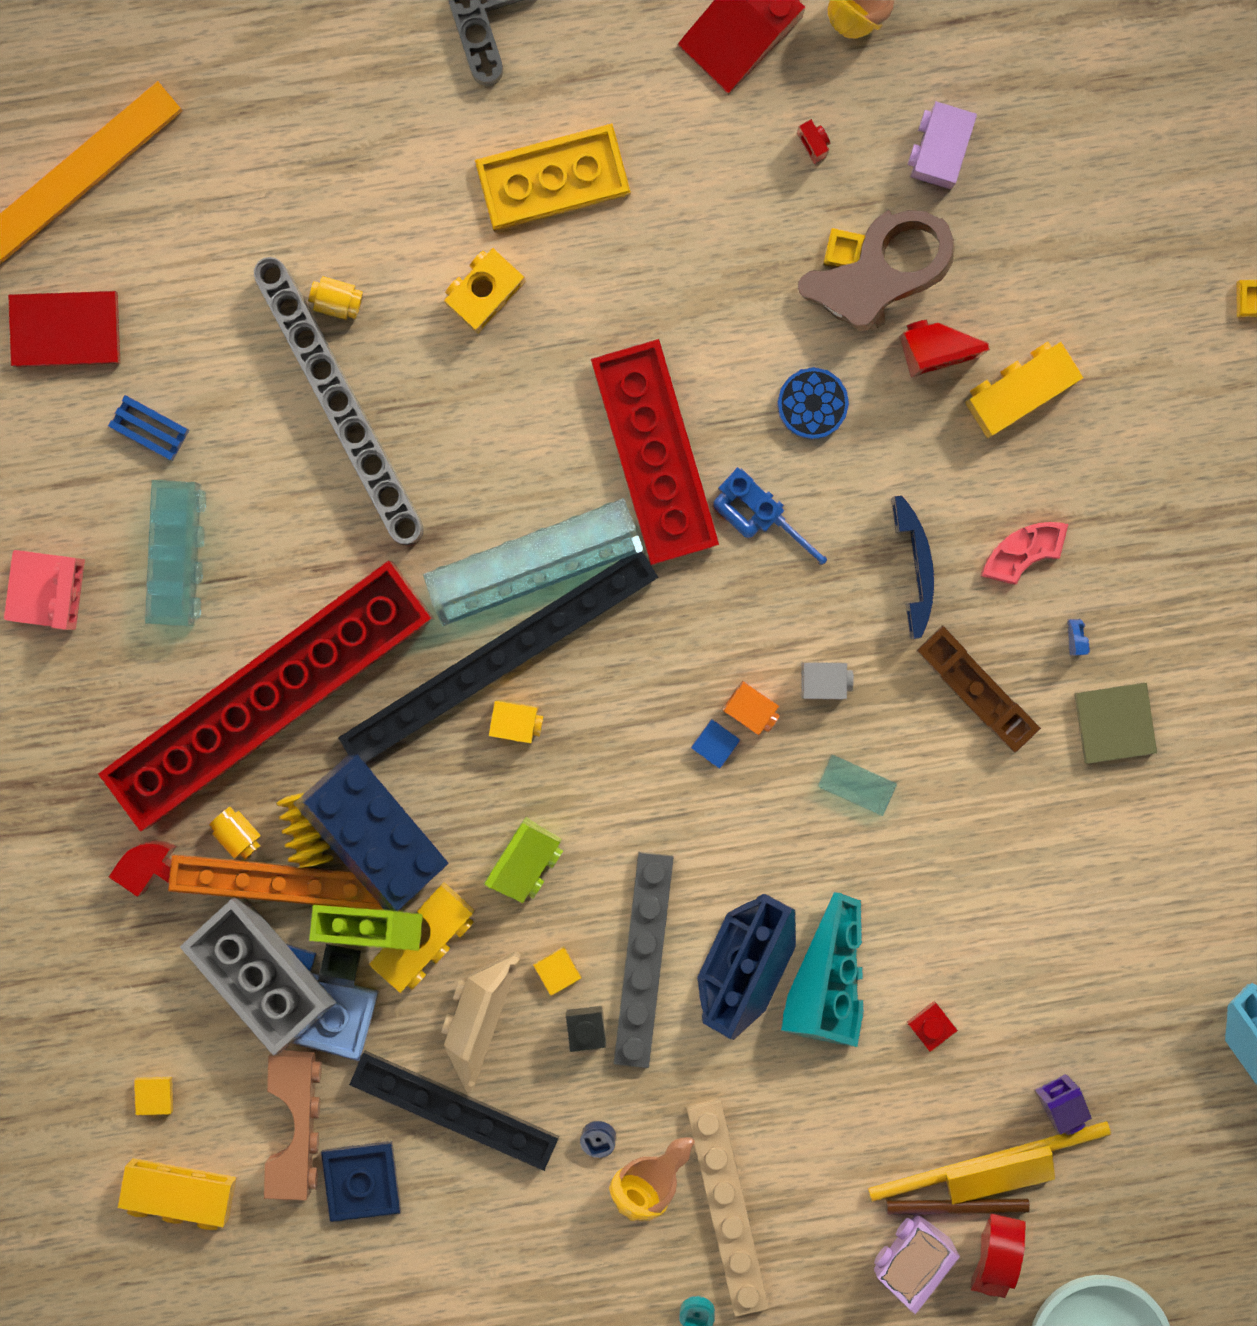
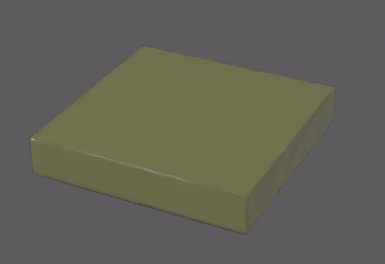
M1143 682L1074 693L1084 762L1086 764L1157 753L1147 683Z

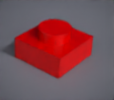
M812 119L801 124L798 127L797 135L815 164L827 157L829 152L827 146L831 144L830 139L821 125L816 127Z
M935 1000L907 1021L929 1052L958 1031Z

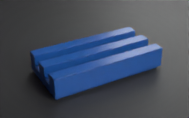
M124 395L120 408H117L114 419L108 425L171 461L174 460L189 432V429L127 395ZM130 406L174 429L179 434L174 438L128 413ZM123 419L172 445L170 450L168 451L121 425Z

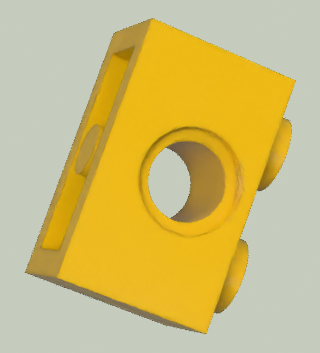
M494 248L488 253L485 251L480 252L469 265L472 271L463 280L460 277L456 278L445 291L448 295L444 300L446 305L477 334L526 283L525 277ZM486 280L493 285L492 292L488 296L477 297L473 294V287L478 281Z

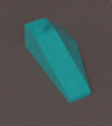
M833 893L788 992L781 1031L806 1038L858 1047L864 1013L863 1000H858L857 980L863 979V967H857L856 951L862 944L861 900L842 893Z

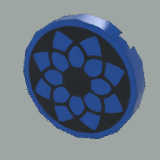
M813 367L801 369L786 380L780 389L777 406L779 417L789 431L797 436L812 440L824 438L840 427L846 418L849 401L847 390L837 376L828 370Z

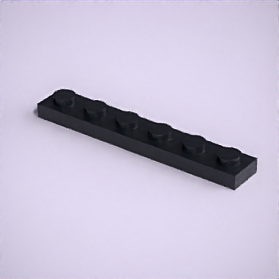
M364 1050L349 1083L352 1087L545 1171L559 1139V1135Z

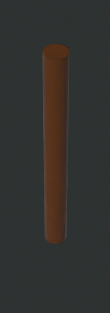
M973 1199L952 1204L951 1200L886 1201L887 1215L1029 1213L1030 1211L1029 1199Z

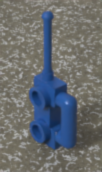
M737 467L720 485L718 489L721 493L714 500L713 507L744 537L752 538L760 529L765 532L775 523L778 527L781 526L819 561L818 564L823 565L826 563L827 557L821 555L785 521L786 519L781 515L785 511L782 508L784 505L780 501L776 503L772 499L773 495L769 491L767 493L764 492L742 468L739 469ZM736 497L755 513L749 521L730 505Z

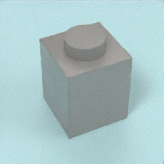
M801 663V698L847 699V692H853V670H847V663Z

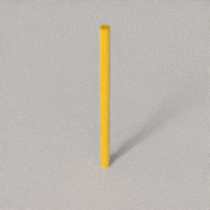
M1107 1121L1084 1127L1074 1134L1067 1135L1063 1133L873 1186L868 1188L871 1201L874 1202L947 1181L946 1170L1049 1146L1052 1152L1111 1135L1110 1127Z

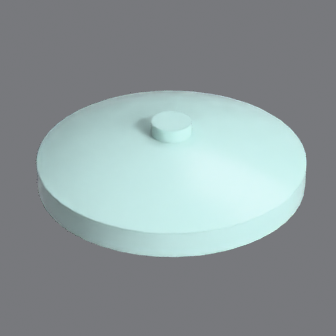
M1092 1275L1070 1281L1054 1291L1038 1310L1032 1326H1170L1156 1301L1138 1285L1115 1276Z

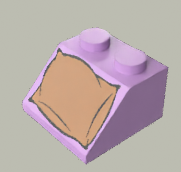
M914 1215L912 1219L906 1218L896 1231L897 1239L890 1248L885 1246L878 1253L874 1264H876L874 1271L877 1278L915 1314L960 1257L951 1239L920 1215Z

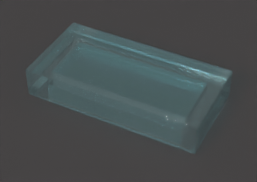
M831 754L817 786L883 816L897 783Z

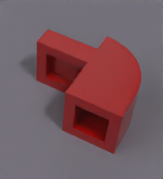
M160 840L148 841L135 846L121 857L108 877L139 897L147 891L156 876L169 883L172 861L169 857L177 846Z
M995 1214L990 1215L981 1235V1258L971 1278V1291L984 1293L988 1296L1006 1298L1009 1289L1016 1288L1025 1251V1221Z

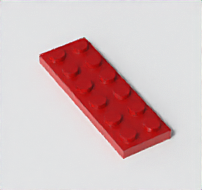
M656 339L592 358L591 363L650 564L654 565L720 545L660 340Z

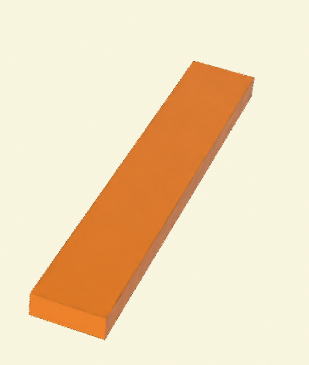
M172 854L169 892L384 910L351 871L313 867L298 868L299 866Z

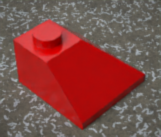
M927 319L906 325L908 331L903 332L899 336L911 377L978 359L990 350L988 343L939 322L928 325Z

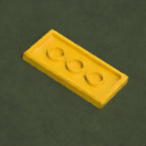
M613 123L475 160L493 231L631 195Z

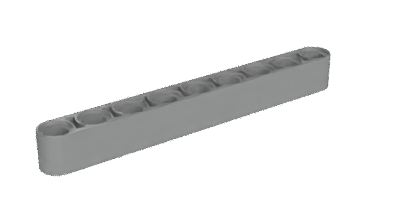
M274 257L261 259L254 268L255 281L384 525L394 541L403 545L416 544L423 535L424 527L291 273L280 260ZM272 267L279 268L281 271L279 281L274 284H266L264 281L265 272ZM287 299H295L298 303L296 312L291 316H283L281 313V305ZM306 330L313 331L315 336L313 344L307 348L299 347L297 343L299 334ZM320 362H328L332 368L329 377L323 380L316 379L314 375L316 365ZM344 393L348 397L347 407L343 411H333L331 399L336 394ZM353 425H362L365 429V437L359 443H350L347 437L349 428ZM371 456H378L382 462L380 472L375 475H367L364 470V463ZM389 487L395 488L399 494L397 503L394 506L385 507L380 499L382 492ZM411 519L416 526L415 533L410 538L403 539L398 535L397 526L402 520Z

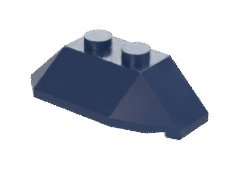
M762 894L756 897L757 899L747 902L727 913L697 976L700 1002L703 1010V1024L732 1040L737 1038L766 1011L796 948L795 909L767 894Z

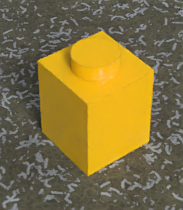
M495 700L489 736L532 743L533 736L540 737L544 716L537 715L539 707Z

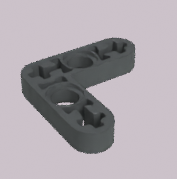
M449 0L472 76L480 85L493 86L502 78L503 64L486 13L523 0H486L487 3L481 4V0H470L469 8H464L461 3L455 4L459 0ZM473 25L482 26L486 31L485 39L476 44L468 41L466 32L469 27ZM489 46L492 47V50H485ZM485 50L489 64L497 65V67L492 69L493 75L486 77L484 72H477V70L482 68L479 53L471 56V52H482Z

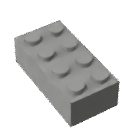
M245 898L231 899L180 946L273 1056L287 1049L337 1003Z

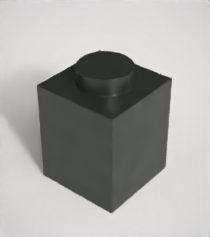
M602 1006L568 1009L566 1012V1023L570 1052L606 1048Z

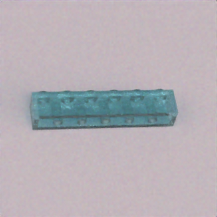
M623 498L604 504L602 507L581 515L572 516L552 526L538 529L515 540L506 541L486 551L472 554L449 565L440 566L433 571L423 574L433 608L442 626H446L644 550Z

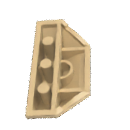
M515 951L471 972L467 981L459 980L453 1000L459 1002L455 1015L447 1014L441 1034L447 1035L444 1047L467 1092L473 1093L522 955L519 952Z

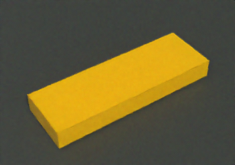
M1049 1146L945 1171L952 1204L1055 1180L1053 1154Z

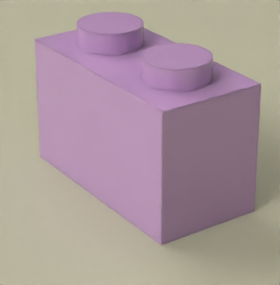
M937 101L931 111L924 110L918 131L924 132L920 146L913 145L907 164L913 167L910 177L951 190L956 184L977 114Z

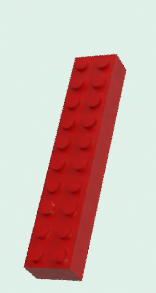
M388 560L100 771L98 775L139 831L149 829L435 618L394 562Z

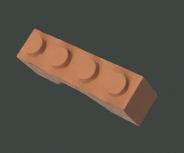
M284 1050L274 1056L272 1054L268 1056L267 1092L279 1097L289 1107L294 1118L295 1131L290 1145L282 1151L270 1155L265 1162L264 1199L307 1200L311 1194V1189H317L318 1168H312L313 1154H318L319 1132H313L314 1118L319 1119L321 1101L320 1097H315V1083H320L322 1063L316 1061V1051Z

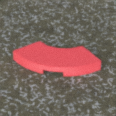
M1058 522L1038 523L1013 532L1003 539L991 552L982 569L981 577L1017 585L1022 572L1032 563L1042 559H1060L1068 524Z

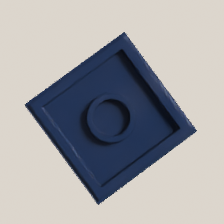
M393 1141L330 1148L321 1151L330 1222L401 1213Z

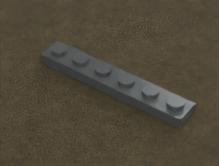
M638 851L614 1064L649 1068L674 855Z

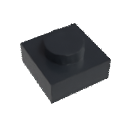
M326 944L318 982L354 988L361 951Z

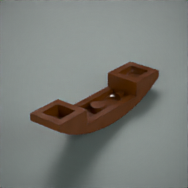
M943 625L917 649V652L952 691L1014 753L1041 729L967 653L968 651Z

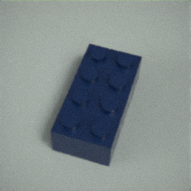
M358 754L346 756L293 803L384 910L398 911L449 864Z

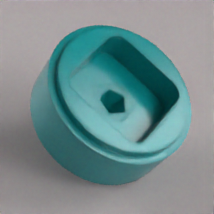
M700 1296L687 1298L680 1306V1323L682 1326H713L715 1321V1307L713 1303Z

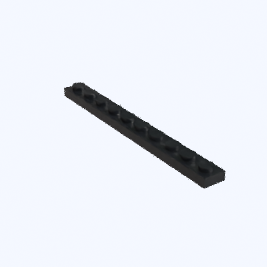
M640 548L636 549L339 736V741L349 756L358 754L364 763L659 577Z

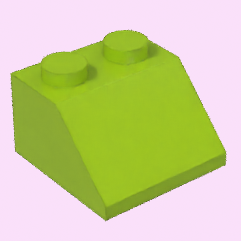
M525 817L484 885L521 903L524 902L527 896L534 899L544 883V880L539 878L546 865L553 868L563 852L558 847L562 839Z

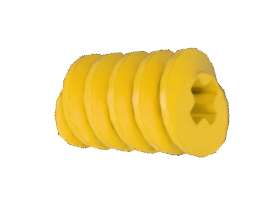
M304 793L286 796L276 802L277 806L288 808L287 812L279 816V820L291 823V825L281 831L282 834L292 835L294 838L284 844L285 848L296 850V853L287 858V861L298 863V868L314 866L334 860L332 855L322 854L330 846L326 841L319 840L322 836L293 804Z

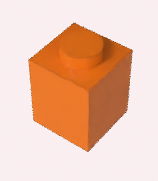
M744 681L740 683L722 709L757 735H760L762 730L768 733L780 717L775 712L779 705Z

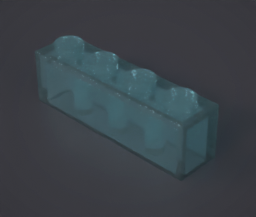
M152 480L145 624L195 626V619L200 618L201 599L196 597V584L202 582L203 564L198 562V547L202 548L204 545L205 532L204 527L199 526L200 512H204L206 508V492L201 490V484Z

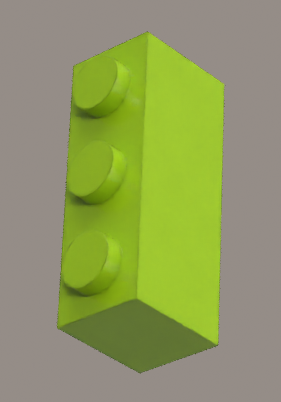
M313 905L309 941L419 951L423 914Z

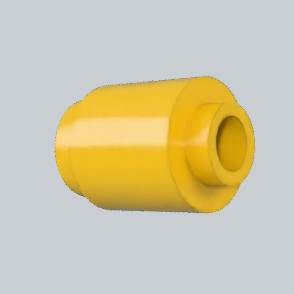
M322 276L320 283L313 281L308 302L314 303L313 311L347 320L348 317L356 319L362 302L363 291L356 290L355 285Z
M231 806L220 813L209 824L214 831L212 835L233 859L241 856L246 860L261 846L257 842L261 837L260 833L240 811L235 812Z

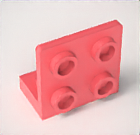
M14 550L12 552L4 619L6 621L50 626L57 629L76 630L85 559Z

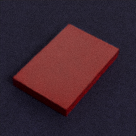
M118 292L8 294L12 367L121 364Z

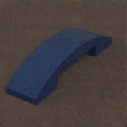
M902 495L891 498L895 532H910L919 602L907 603L905 605L910 639L922 638L931 614L934 596L933 561L926 534L916 513Z

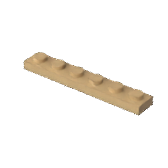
M721 1099L687 1107V1113L693 1139L695 1140L696 1152L734 1316L769 1309Z

